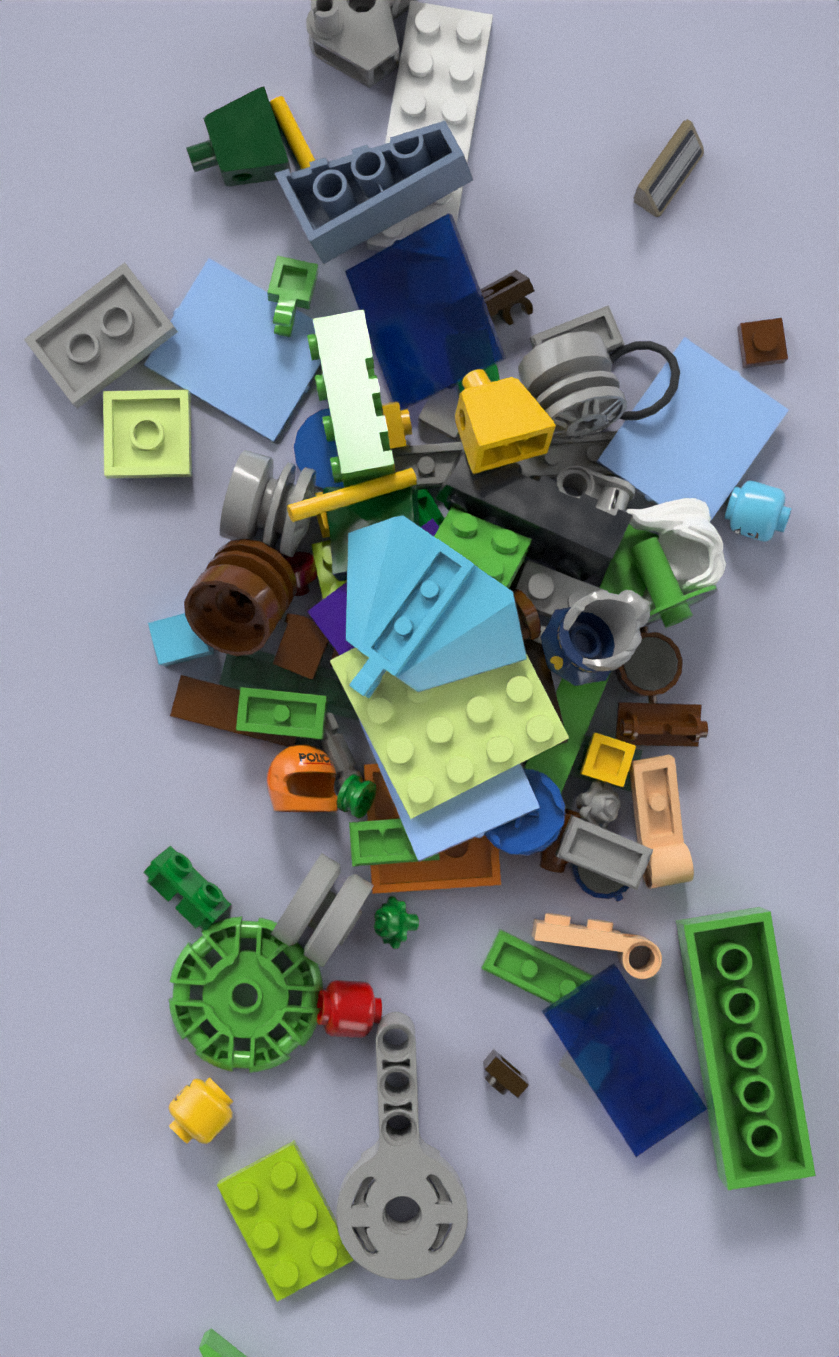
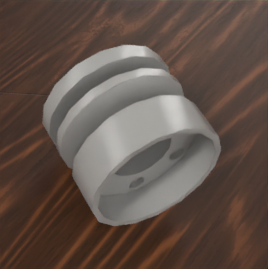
M580 331L552 338L531 350L524 356L518 366L522 384L556 425L551 442L564 443L592 436L608 428L620 419L626 411L627 401L625 395L619 389L618 377L611 372V359L603 339L597 333Z
M244 450L236 462L225 495L220 520V536L229 540L245 538L253 540L258 529L261 528L264 529L263 543L274 549L280 534H282L280 553L293 557L300 541L306 535L312 517L292 522L287 511V505L316 497V470L305 467L295 485V464L288 462L279 478L274 479L272 457Z

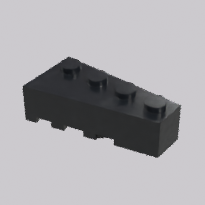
M463 449L457 456L435 497L444 503L448 511L452 507L532 539L527 557L535 560L541 559L555 567L557 572L583 582L613 558L633 515L618 509L614 516L596 508L599 501L596 498L584 493L581 494L580 498H576L560 492L557 487L558 481L544 475H531L527 477L521 474V465L515 462L473 474Z

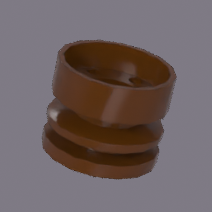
M246 538L231 540L218 549L214 558L208 563L206 570L201 573L190 588L184 601L185 617L192 631L205 644L219 652L235 656L253 654L264 647L278 622L292 603L297 593L296 576L288 561L277 550L265 543Z

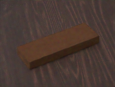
M184 675L180 676L170 716L287 747L296 745L298 737L236 730L240 690Z

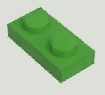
M240 687L236 730L324 739L328 696Z

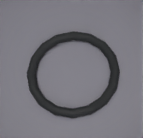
M634 341L619 347L609 355L613 364L622 355L632 351L651 350L661 354L668 361L671 370L670 385L663 397L652 406L640 411H625L620 417L621 420H641L656 414L671 401L678 389L680 369L676 357L666 346L653 341Z

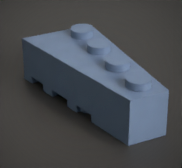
M446 121L390 137V143L369 148L367 144L351 149V155L328 161L325 157L309 162L310 167L291 173L290 169L274 173L309 242L323 264L473 181L465 156Z

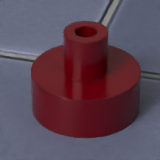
M295 552L293 557L284 555L283 557L288 561L296 576L297 593L295 596L306 595L310 591L308 584L314 581L318 575L313 555L308 552Z

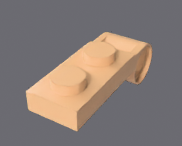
M668 754L631 761L629 772L637 843L653 849L643 874L644 882L648 889L691 882L694 877V869L690 851L683 839L675 758Z
M545 913L544 920L534 919L532 937L536 941L617 951L621 966L631 976L638 979H648L654 976L661 967V952L652 941L641 935L621 933L619 930H614L613 922L588 919L587 926L570 924V916L554 913ZM637 946H646L650 951L649 961L642 967H632L629 963L630 952Z

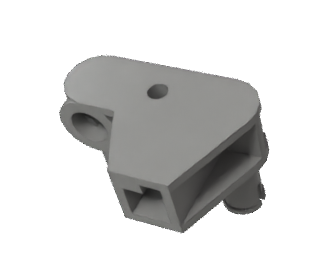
M311 0V11L306 19L309 47L318 59L370 88L399 67V46L393 20L409 10L410 1L417 2L418 0Z

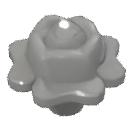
M597 780L592 782L587 792L579 794L576 799V806L580 809V817L586 822L606 829L609 822L614 821L618 817V810L621 807L619 795L613 791L612 784L601 783Z

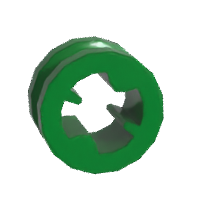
M352 774L345 780L339 791L337 808L343 812L351 810V814L354 817L362 818L373 804L376 795V784L370 780L363 782L360 776Z

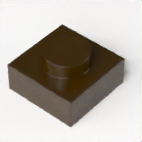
M495 1049L483 1061L484 1070L488 1072L485 1080L502 1095L510 1091L519 1098L529 1086L527 1077Z

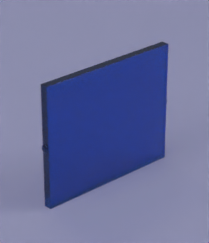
M448 213L401 240H395L391 246L345 271L359 310H364L368 334L393 402H399L400 410H405L445 389L454 388L455 384L463 381V378L473 370H485L506 359L452 214Z

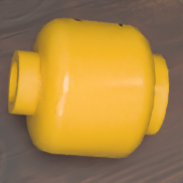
M210 1077L205 1082L198 1078L193 1079L170 1102L168 1107L169 1113L175 1120L169 1127L186 1144L193 1138L201 1144H208L233 1118V1112L229 1106L234 1101Z

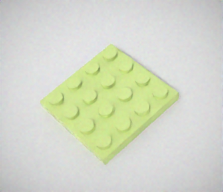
M353 648L330 660L410 819L569 739L528 656L527 660L422 692H417L386 671L370 698L364 697L349 686L369 657L357 648Z

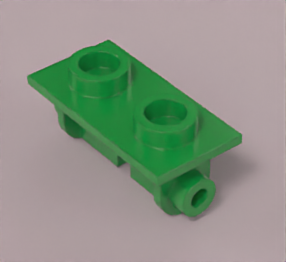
M171 845L154 858L143 872L149 878L146 882L168 902L177 893L183 897L175 909L195 929L200 927L202 930H207L231 906V903L223 896L222 891L215 884L208 882L193 868L190 860L185 855L177 852Z

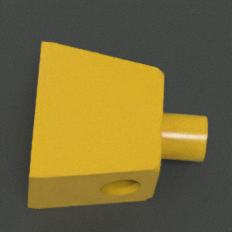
M482 369L473 370L463 378L462 385L465 389L459 395L455 423L473 474L548 453L556 425L519 379L510 377L491 382L486 372Z

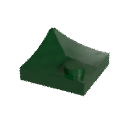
M415 485L327 512L332 553V574L339 582L347 580L348 533L397 516H405L419 526L418 488ZM326 487L323 488V494L343 489L346 487Z

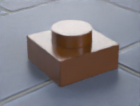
M782 318L739 324L737 330L743 368L780 364L788 360Z

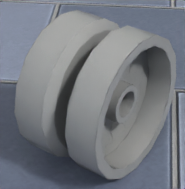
M321 853L271 933L278 940L291 946L298 942L307 926L313 928L315 931L304 947V956L321 967H324L337 945L342 946L363 912L360 908L374 886L357 874H353L346 879L338 894L330 891L341 873V867L339 863Z

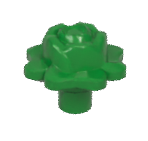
M395 896L388 897L387 903H383L381 908L374 914L375 924L373 927L375 933L382 938L384 944H390L393 949H399L401 942L407 940L408 931H416L419 927L418 916L416 914H408L405 902L398 901Z

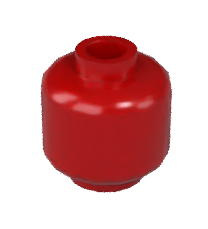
M335 980L328 984L326 990H320L318 994L317 1008H321V1011L317 1015L318 1025H323L329 1036L363 1038L370 1033L373 1024H379L381 1021L382 1000L380 997H375L373 988L368 982Z

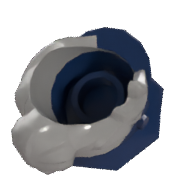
M598 590L581 598L572 607L555 610L540 637L548 668L574 686L606 681L612 670L621 667L630 660L641 643L642 637L639 628L643 627L650 618V604L648 600L643 599L632 590H624L620 594Z

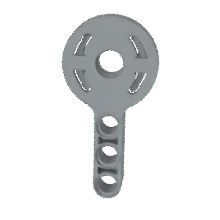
M391 1012L381 1018L376 1032L379 1139L375 1145L361 1154V1158L345 1176L338 1195L336 1220L343 1245L359 1265L381 1277L408 1280L423 1277L438 1270L453 1257L460 1247L466 1232L468 1210L465 1189L457 1172L440 1156L439 1150L425 1143L420 1136L415 1026L411 1018L406 1014ZM391 1029H400L407 1034L408 1038L402 1044L393 1045L385 1040L384 1035ZM393 1072H401L409 1078V1081L402 1087H394L388 1084L386 1077ZM402 1115L408 1118L411 1123L404 1129H394L388 1124V1120L393 1116ZM427 1176H428V1177L431 1179V1181L434 1183V1185L436 1186L438 1192L435 1191L433 1185H432L431 1182L428 1180ZM373 1179H375V1180L373 1181V1183L371 1184V1186H370V1188H369V1190H368V1193H367V1195H366L365 1192H366V1190H367L369 1184L371 1183V1181H372ZM405 1196L416 1201L419 1210L411 1220L399 1222L387 1214L385 1209L387 1203L395 1197ZM452 1223L450 1231L446 1236L443 1245L438 1250L432 1251L430 1247H432L435 1250L442 1244V1239L446 1235V1232L449 1228V1224ZM353 1227H356V1230H357V1232H358L360 1238H361V1239L363 1240V1242H364V1246H365L369 1251H367V1250L363 1247V1244H362V1242L360 1241V1239L358 1238V1236L356 1235L355 1230H354Z

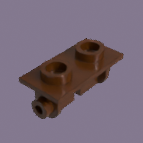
M618 702L615 739L632 745L699 747L700 738H706L708 735L707 721H701V704Z

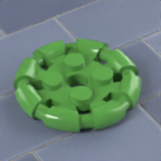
M242 916L218 921L207 930H202L203 935L193 944L188 942L174 964L169 981L173 983V997L168 999L172 1021L181 1039L186 1038L196 1049L194 1054L212 1066L233 1072L234 1068L249 1069V1073L272 1069L291 1059L289 1054L299 1045L304 1047L318 1025L317 1015L321 1011V1008H317L318 994L320 990H324L319 966L304 956V948L298 942L288 946L271 935L277 922L260 917L258 921H243ZM241 939H257L256 951L251 949L240 951ZM214 948L222 959L211 967L206 962L204 956ZM281 951L293 962L284 972L273 960ZM248 983L256 989L258 998L254 1005L244 1007L235 1001L234 989L237 985ZM191 985H204L202 992L203 1000H193L190 998ZM290 990L302 991L301 1005H288ZM206 1019L217 1030L210 1038L199 1027ZM278 1023L287 1031L279 1041L269 1033ZM235 1037L251 1038L250 1051L235 1050Z

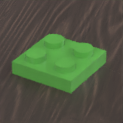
M452 507L434 536L508 589L524 561L532 541L530 538Z

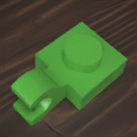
M277 255L267 292L268 301L277 303L273 318V324H276L274 334L291 337L296 308H310L319 273L318 264Z

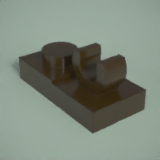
M515 270L443 309L449 324L460 333L465 331L466 333H472L482 329L489 323L488 319L496 314H499V317L505 323L512 325L514 322L510 315V310L513 305L520 303L522 310L526 314L530 315L533 313V305L525 296L533 293L535 290L530 278Z

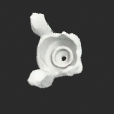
M683 498L645 509H627L626 512L633 515L629 524L634 529L658 532L659 543L684 595L718 583L724 574L726 562L723 553V542L717 529L710 523L711 517L706 502L696 498ZM646 589L642 598L648 600L650 611H652L655 605Z

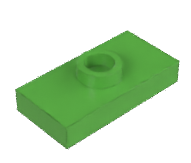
M400 818L349 822L352 867L418 862ZM439 853L422 861L440 860Z

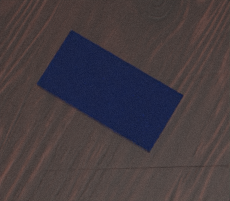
M614 963L542 1010L544 1016L635 1157L707 1110L702 1099Z

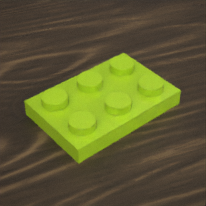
M295 1140L218 1181L217 1187L277 1302L354 1261L342 1243L337 1228V1220Z

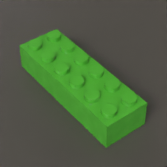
M762 907L675 920L718 1177L728 1190L816 1176L771 911Z

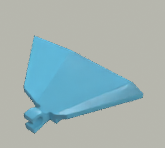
M405 516L393 517L348 533L346 641L369 657L349 685L358 693L370 698L386 671L417 692H422L527 660L514 593L479 569L471 561L439 539L433 537Z

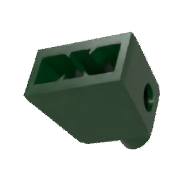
M264 86L207 114L203 119L210 140L186 147L194 173L219 165L225 186L229 187L278 180L274 173L286 169L291 171Z

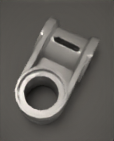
M576 465L568 466L561 470L556 479L560 492L567 494L563 487H571L579 493V496L576 498H580L582 493L599 500L596 508L614 516L618 509L626 511L628 501L634 498L636 491L635 487L628 481L616 477H608Z

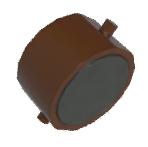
M648 626L640 628L642 640L635 653L631 656L630 660L615 669L618 682L626 691L638 697H648L649 703H657L656 696L666 693L679 680L682 674L683 659L678 646L671 638L658 632H649Z

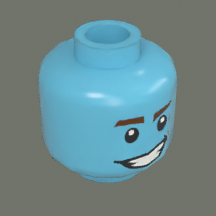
M747 481L742 488L735 486L726 509L725 519L730 520V528L733 532L767 542L773 537L775 531L784 533L792 508L784 506L786 497L781 489L756 481Z

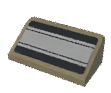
M687 119L681 123L636 189L633 202L655 217L662 215L704 154V147L693 122Z

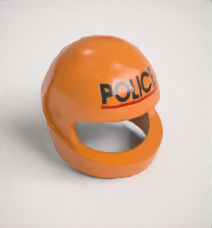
M306 744L293 745L285 748L275 756L267 772V790L274 811L338 812V795H336L334 790L337 774L333 762L324 751Z

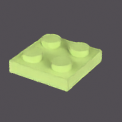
M189 390L103 391L104 476L107 479L192 477L191 393Z

